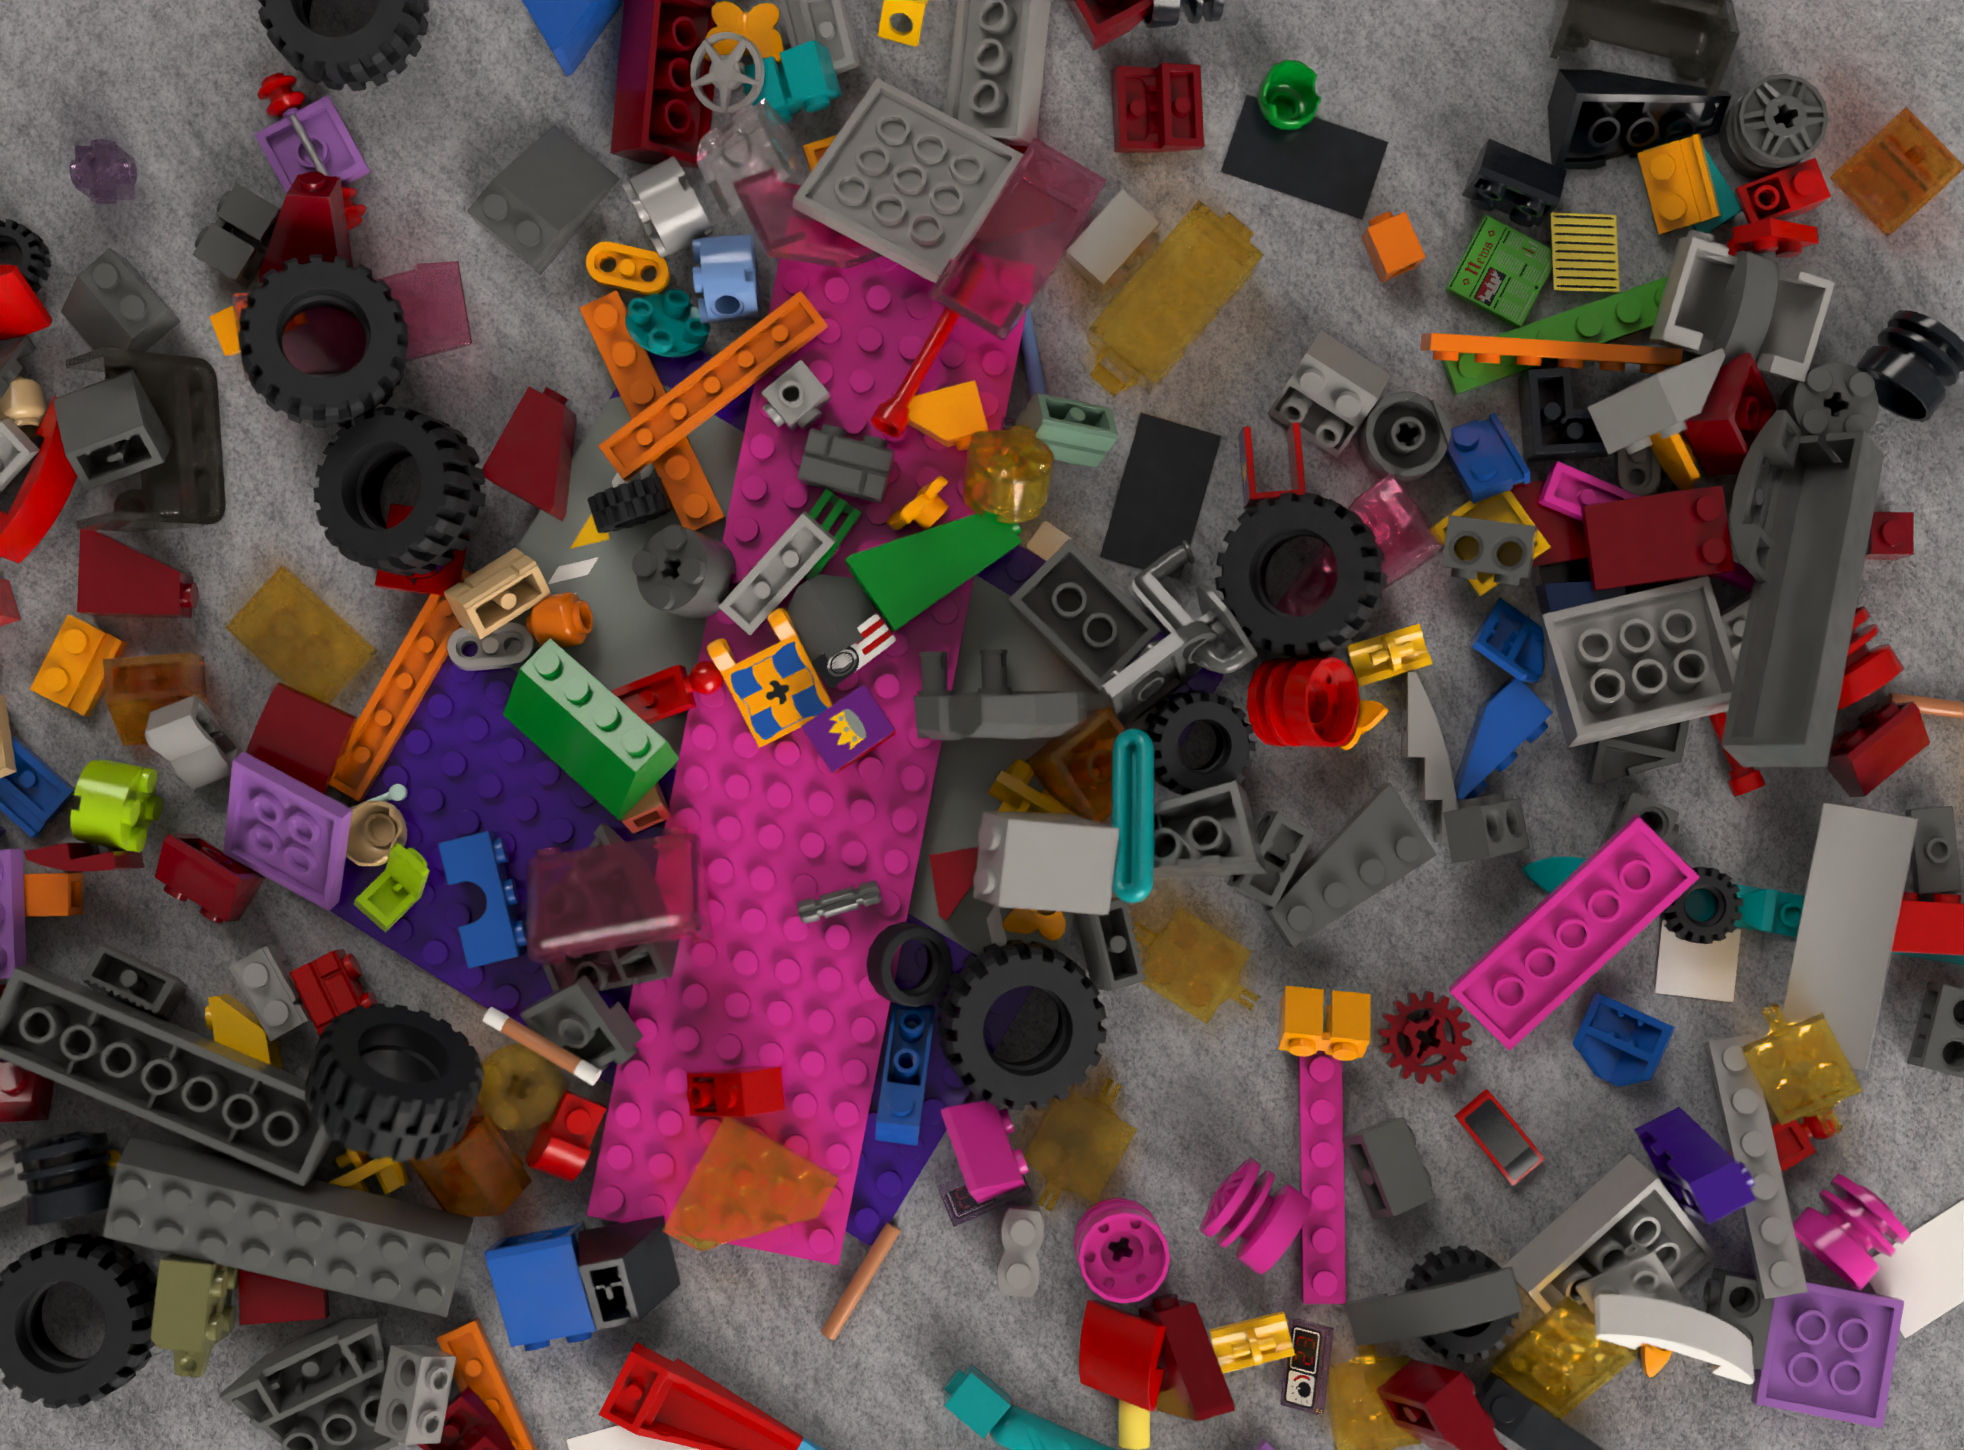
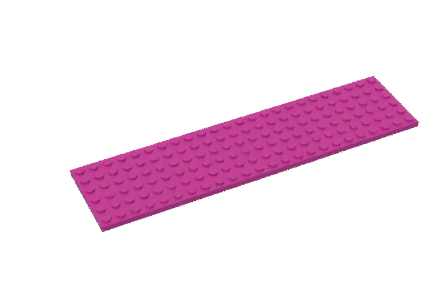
M787 218L768 315L801 290L826 322L828 328L754 384L722 541L730 549L736 565L735 575L731 574L730 589L734 590L804 511L809 514L826 490L800 483L798 480V472L810 429L821 431L823 424L842 428L847 431L846 438L861 442L864 435L886 440L889 442L887 448L895 452V459L882 504L833 492L834 495L859 510L862 515L821 574L854 578L844 564L845 559L852 554L925 531L914 519L899 530H893L886 521L902 506L913 501L923 486L933 482L941 475L948 483L937 495L949 505V508L929 529L988 510L1035 266L964 252L941 287L826 225ZM972 263H980L984 267V275L914 396L975 380L988 426V437L981 438L982 444L980 446L958 451L956 445L946 447L909 425L906 426L901 437L898 438L880 432L871 423V417L878 405L885 403L888 398L894 397L968 267ZM802 360L829 392L831 400L819 409L822 415L811 426L804 430L798 426L794 431H791L785 423L777 427L765 413L762 407L767 404V401L761 392L798 361ZM830 502L817 520L820 525L823 524L834 508V505ZM844 512L840 514L829 530L833 537L849 516ZM803 577L773 611L779 608L787 610L797 587L808 580ZM974 577L894 633L872 604L877 615L893 634L896 641L833 689L829 688L819 675L833 704L860 686H866L896 730V734L836 775L826 765L802 727L759 748L724 679L720 689L713 694L703 695L696 691L693 692L696 707L688 710L669 804V812L672 817L666 819L655 874V881L680 936L678 952L672 977L633 985L627 1014L640 1030L643 1037L635 1044L638 1051L631 1058L617 1065L587 1216L626 1223L664 1215L668 1232L839 1266L891 1001L879 995L870 983L866 967L869 948L878 934L888 926L907 922L942 740L918 738L913 695H917V691H921V659L919 652L947 651V690H952ZM720 609L714 615L707 617L698 663L701 661L713 662L707 651V646L709 643L720 638L727 640L736 663L781 641L771 627L768 617L749 635ZM869 881H876L878 883L882 898L877 904L866 907L862 904L859 905V909L825 918V915L820 916V920L807 924L802 923L799 917L797 904L800 901L813 897L817 900L820 899V895L852 886L856 889L859 888V884ZM902 945L898 947L892 959L891 973L894 983ZM752 1066H781L785 1110L748 1117L690 1116L686 1073Z

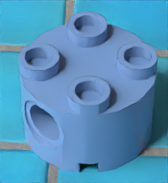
M738 234L693 238L695 264L701 263V266L693 267L695 293L704 295V298H699L698 301L701 324L761 318L760 284L757 279L758 264L753 235Z

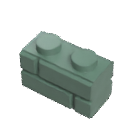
M1037 392L1034 393L1027 403V409H1023L1015 425L1020 452L1033 458L1044 457L1064 461L1070 465L1080 464L1096 468L1106 456V451L1109 452L1117 441L1118 435L1111 408Z

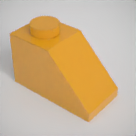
M975 380L914 396L908 406L910 411L908 414V425L946 447L956 445L958 451L980 446L982 444L981 438L988 437V426Z

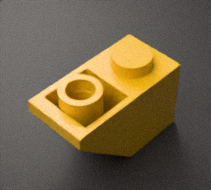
M230 994L208 997L209 1006L205 1007V1021L208 1030L213 1031L215 1042L283 1070L278 1039L275 1041L269 1040L257 1016L251 1009Z

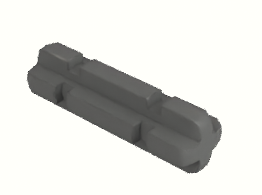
M869 881L859 884V888L856 889L852 886L820 895V899L817 900L813 897L800 901L797 904V909L802 923L807 924L820 920V916L825 915V918L859 909V905L862 904L865 907L877 904L881 901L882 897L878 883L876 881Z

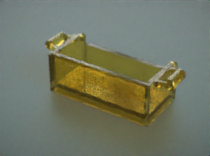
M1198 200L1088 329L1086 340L1098 351L1095 368L1089 376L1114 397L1120 391L1127 390L1137 384L1150 395L1257 270L1264 254L1249 242L1254 232L1230 212L1223 218H1220ZM1104 358L1130 378L1126 384L1100 364Z

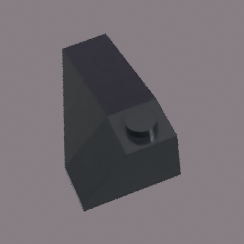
M1559 69L1548 104L1551 164L1562 169L1593 170L1606 166L1607 160L1628 155L1630 159L1638 157L1637 153L1643 152L1645 149L1682 140L1695 134H1700L1701 138L1718 134L1731 95L1726 91L1602 70Z

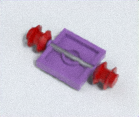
M275 73L266 77L261 82L262 87L259 89L257 96L260 100H270L271 103L266 109V113L269 116L284 117V119L254 135L286 194L298 174L320 172L325 176H338L341 179L348 230L358 226L363 220L361 216L366 212V207L363 204L355 205L353 199L357 196V190L344 186L370 173L371 170L333 100L327 95L299 110L305 100V95L303 92H293L292 88L296 85V78L292 75H284L283 73Z

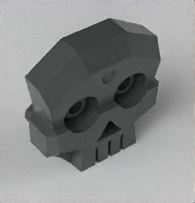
M1007 649L980 650L982 688H978V692L952 693V690H947V651L919 652L921 659V691H917V695H913L918 738L959 740L963 738L986 737L1018 739L1054 737L1062 735L1088 717L1087 691H1012V687H1007Z

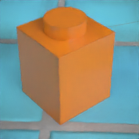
M1389 211L1374 217L1368 222L1370 227L1365 230L1361 237L1381 283L1419 267L1426 258L1406 211L1396 216H1393L1392 212Z
M83 873L24 874L25 917L83 915Z

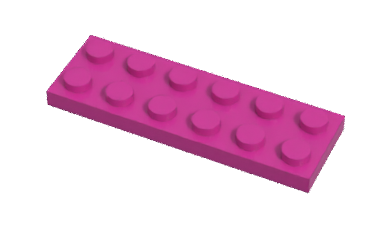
M1636 813L1448 987L1449 993L1510 1051L1700 877Z

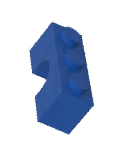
M485 831L438 843L448 885L473 882L482 888L487 898V907L483 916L474 923L458 927L468 969L525 955L524 946L529 945V935L525 922L523 920L518 921L514 904L519 903V894L514 879L507 878L504 863L509 862V853L504 838H498L496 831Z

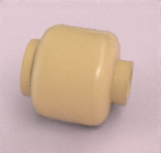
M17 375L9 384L10 387L3 397L0 398V422L11 419L29 439H33L39 436L36 432L45 416L48 404L39 383Z

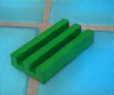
M827 488L809 512V515L817 521L829 502L833 504L834 508L821 525L828 532L842 512L849 516L834 536L837 539L836 542L818 560L811 571L809 570L804 576L807 580L822 573L862 515L859 510L850 506Z

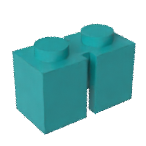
M811 40L780 52L782 64L778 66L773 56L763 59L765 68L764 83L760 94L749 106L752 118L775 127L792 121V115L800 113V109L805 108L806 112H817L829 107V101L842 96L829 48L815 40ZM755 64L745 66V75L755 79ZM742 83L745 95L747 96L753 85Z

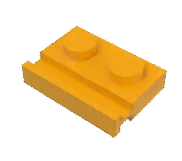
M1700 134L1637 153L1659 235L1722 216Z
M68 614L30 690L66 708L72 709L82 716L90 717L128 642L76 616Z

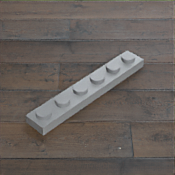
M1751 1034L1705 1042L1729 1154L1737 1163L1741 1161L1745 1164L1755 1183L1750 1189L1756 1201L1742 1207L1741 1210L1761 1299H1769L1808 1292Z

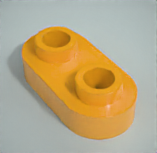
M605 241L594 245L586 257L588 273L595 282L602 286L642 295H654L661 293L670 281L668 264L663 257L660 258L658 253L654 251ZM606 260L616 261V267L613 271L604 272L602 270V265ZM655 269L657 276L652 281H645L642 278L644 271Z

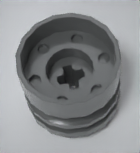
M1789 74L1767 76L1754 84L1732 105L1724 116L1718 135L1721 153L1732 169L1744 177L1756 180L1797 165L1811 154L1825 137L1829 120L1826 102L1817 88L1801 77ZM1781 120L1784 122V124H1783V123H1777V124L1775 123V121H1781Z

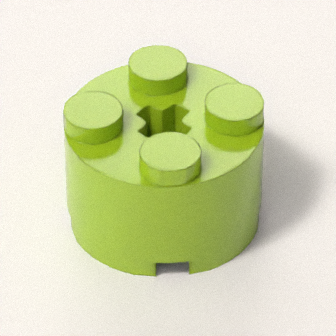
M99 759V761H90L83 769L74 795L82 797L80 809H71L70 823L74 838L90 844L140 853L146 843L150 822L157 821L160 818L163 808L162 797L156 796L157 771L148 767Z

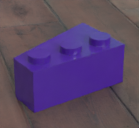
M1680 1107L1634 1129L1662 1184L1683 1211L1707 1224H1711L1756 1201L1750 1189L1755 1183L1745 1164L1741 1161L1737 1163L1726 1150Z

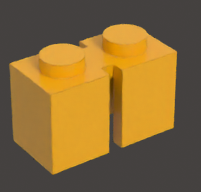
M1285 986L1279 1003L1278 1050L1289 1051L1296 1056H1311L1314 1053L1316 1054L1317 1050L1325 1051V1055H1332L1333 1058L1342 1061L1363 1058L1370 1043L1371 994L1332 990L1331 1005H1327L1325 1008V1032H1323L1324 989Z

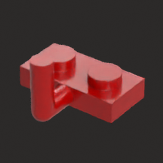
M1773 218L1733 228V238L1727 243V248H1729L1728 254L1735 256L1737 251L1741 252L1743 250L1746 252L1752 251V253L1775 252L1776 257L1780 258L1797 256L1802 254L1803 247L1818 244L1817 227Z

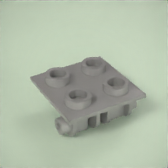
M1632 1244L1624 1250L1626 1257L1623 1264L1575 1286L1594 1318V1298L1598 1295L1645 1297L1689 1307L1654 1249L1648 1252L1646 1248H1641L1639 1244ZM1610 1342L1617 1354L1631 1349Z

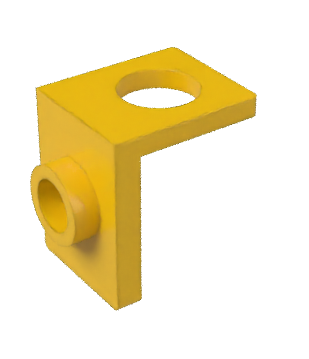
M884 0L878 36L917 47L920 41L925 8L929 0ZM896 13L905 14L911 19L913 28L908 32L897 31L891 25L890 17Z

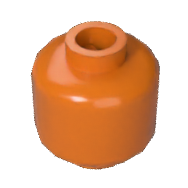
M564 592L550 595L534 605L531 613L527 615L526 627L527 631L531 633L532 638H536L541 647L551 638L561 648H568L580 645L585 641L587 634L593 628V616L590 606L585 600H581L578 595L572 592Z

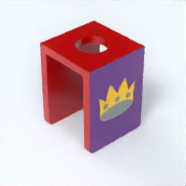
M1300 422L1292 423L1287 430L1291 490L1256 493L1251 427L1244 426L1238 435L1244 508L1257 507V503L1266 498L1272 500L1280 499L1279 497L1282 493L1294 492L1298 495H1304L1306 488Z
M860 686L801 726L826 765L835 775L896 734L895 728L866 686Z

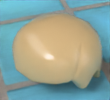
M365 801L353 808L346 857L358 866H380L387 863L391 848L396 843H400L405 847L407 840L406 822L400 810L387 801Z

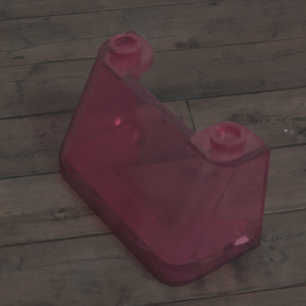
M671 827L662 830V836L568 852H561V848L558 847L536 850L535 857L527 860V947L529 959L548 966L566 963L565 954L572 958L582 957L583 953L657 941H665L666 943L676 942L675 935L676 939L690 937L692 942L714 939L700 837L697 834L688 833L687 827Z

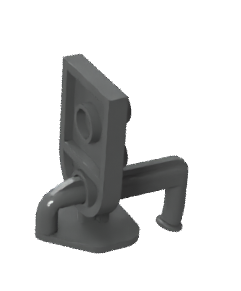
M1183 540L1182 545L1164 554L1140 572L1133 580L1132 590L1135 596L1170 635L1162 641L1150 643L1143 649L1137 660L1128 667H1119L1108 676L1106 683L1102 685L1111 719L1121 731L1189 681L1202 668L1222 674L1233 673L1257 656L1255 649L1231 611L1207 585L1201 584L1196 588L1203 616L1194 621L1159 583L1180 566L1188 562L1190 564L1195 563L1187 540ZM1218 638H1221L1232 649L1224 657L1216 649Z

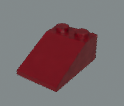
M1723 486L1680 490L1581 507L1593 591L1686 581L1706 576L1712 578L1735 571Z

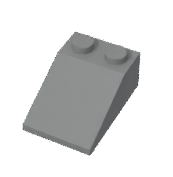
M1723 348L1651 376L1587 407L1608 454L1625 448L1627 454L1630 455L1652 445L1649 437L1659 432L1662 439H1665L1687 429L1684 420L1701 412L1726 356Z

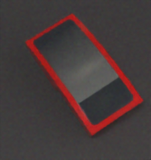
M1487 1089L1454 1115L1476 1145L1484 1151L1505 1180L1512 1186L1517 1184L1545 1160L1518 1124Z

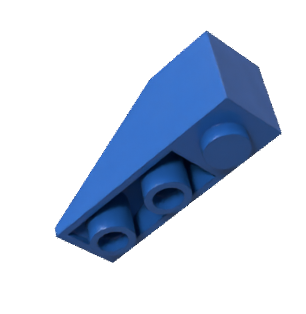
M1515 677L1509 678L1478 708L1454 781L1457 801L1464 798H1476L1487 787L1488 784L1484 779L1495 768L1499 772L1506 769L1518 757L1514 750L1525 739L1532 743L1548 728L1544 721L1553 712L1523 681Z
M893 1003L876 1120L875 1140L918 1145L936 1008L925 1006L912 1007Z

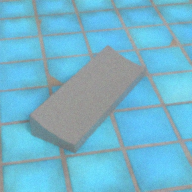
M1051 0L957 1L946 105L947 115L1005 145L1036 148Z
M1833 801L1824 802L1774 1054L1820 1061L1862 1071L1868 1070L1918 818Z

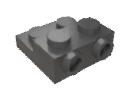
M586 975L534 1002L519 1014L531 1030L597 1067L602 1072L609 1066V1062L613 1060L619 1065L631 1058L638 1051L635 1044L643 1037L619 1001L608 1007ZM556 1065L568 1083L579 1078Z

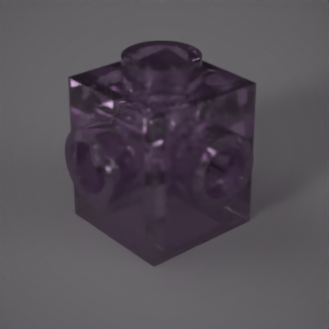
M110 140L90 141V146H75V160H72L70 163V177L76 189L89 197L90 201L99 204L117 203V200H134L137 168L132 156L120 148L116 142Z

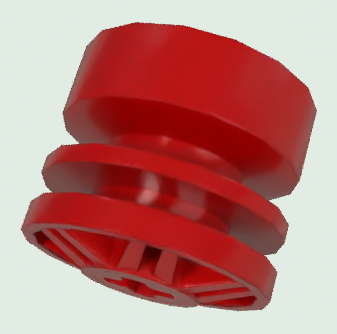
M1865 606L1857 607L1855 611L1837 711L1873 693L1905 669L1889 643L1875 646L1871 649H1868L1866 643L1880 631L1876 623L1860 630L1855 629L1870 617Z
M1296 657L1288 659L1272 658L1263 661L1254 671L1248 686L1247 709L1249 722L1254 733L1264 744L1275 747H1299L1301 745L1309 747H1336L1345 743L1354 731L1358 720L1360 704L1358 684L1351 668L1343 660L1334 657H1308L1306 659Z

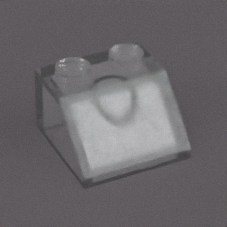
M765 98L755 106L751 103L745 105L733 116L731 123L721 130L718 127L713 128L699 142L697 164L722 213L727 219L795 173L796 136Z

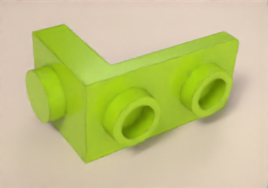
M396 843L390 850L385 871L355 899L354 905L386 933L421 898L429 874V869L426 867L427 862L413 848L405 849L400 843Z

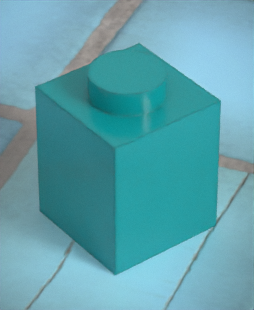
M970 1364L965 1372L957 1369L943 1387V1390L947 1392L944 1396V1407L983 1439L1011 1406V1396L973 1364Z

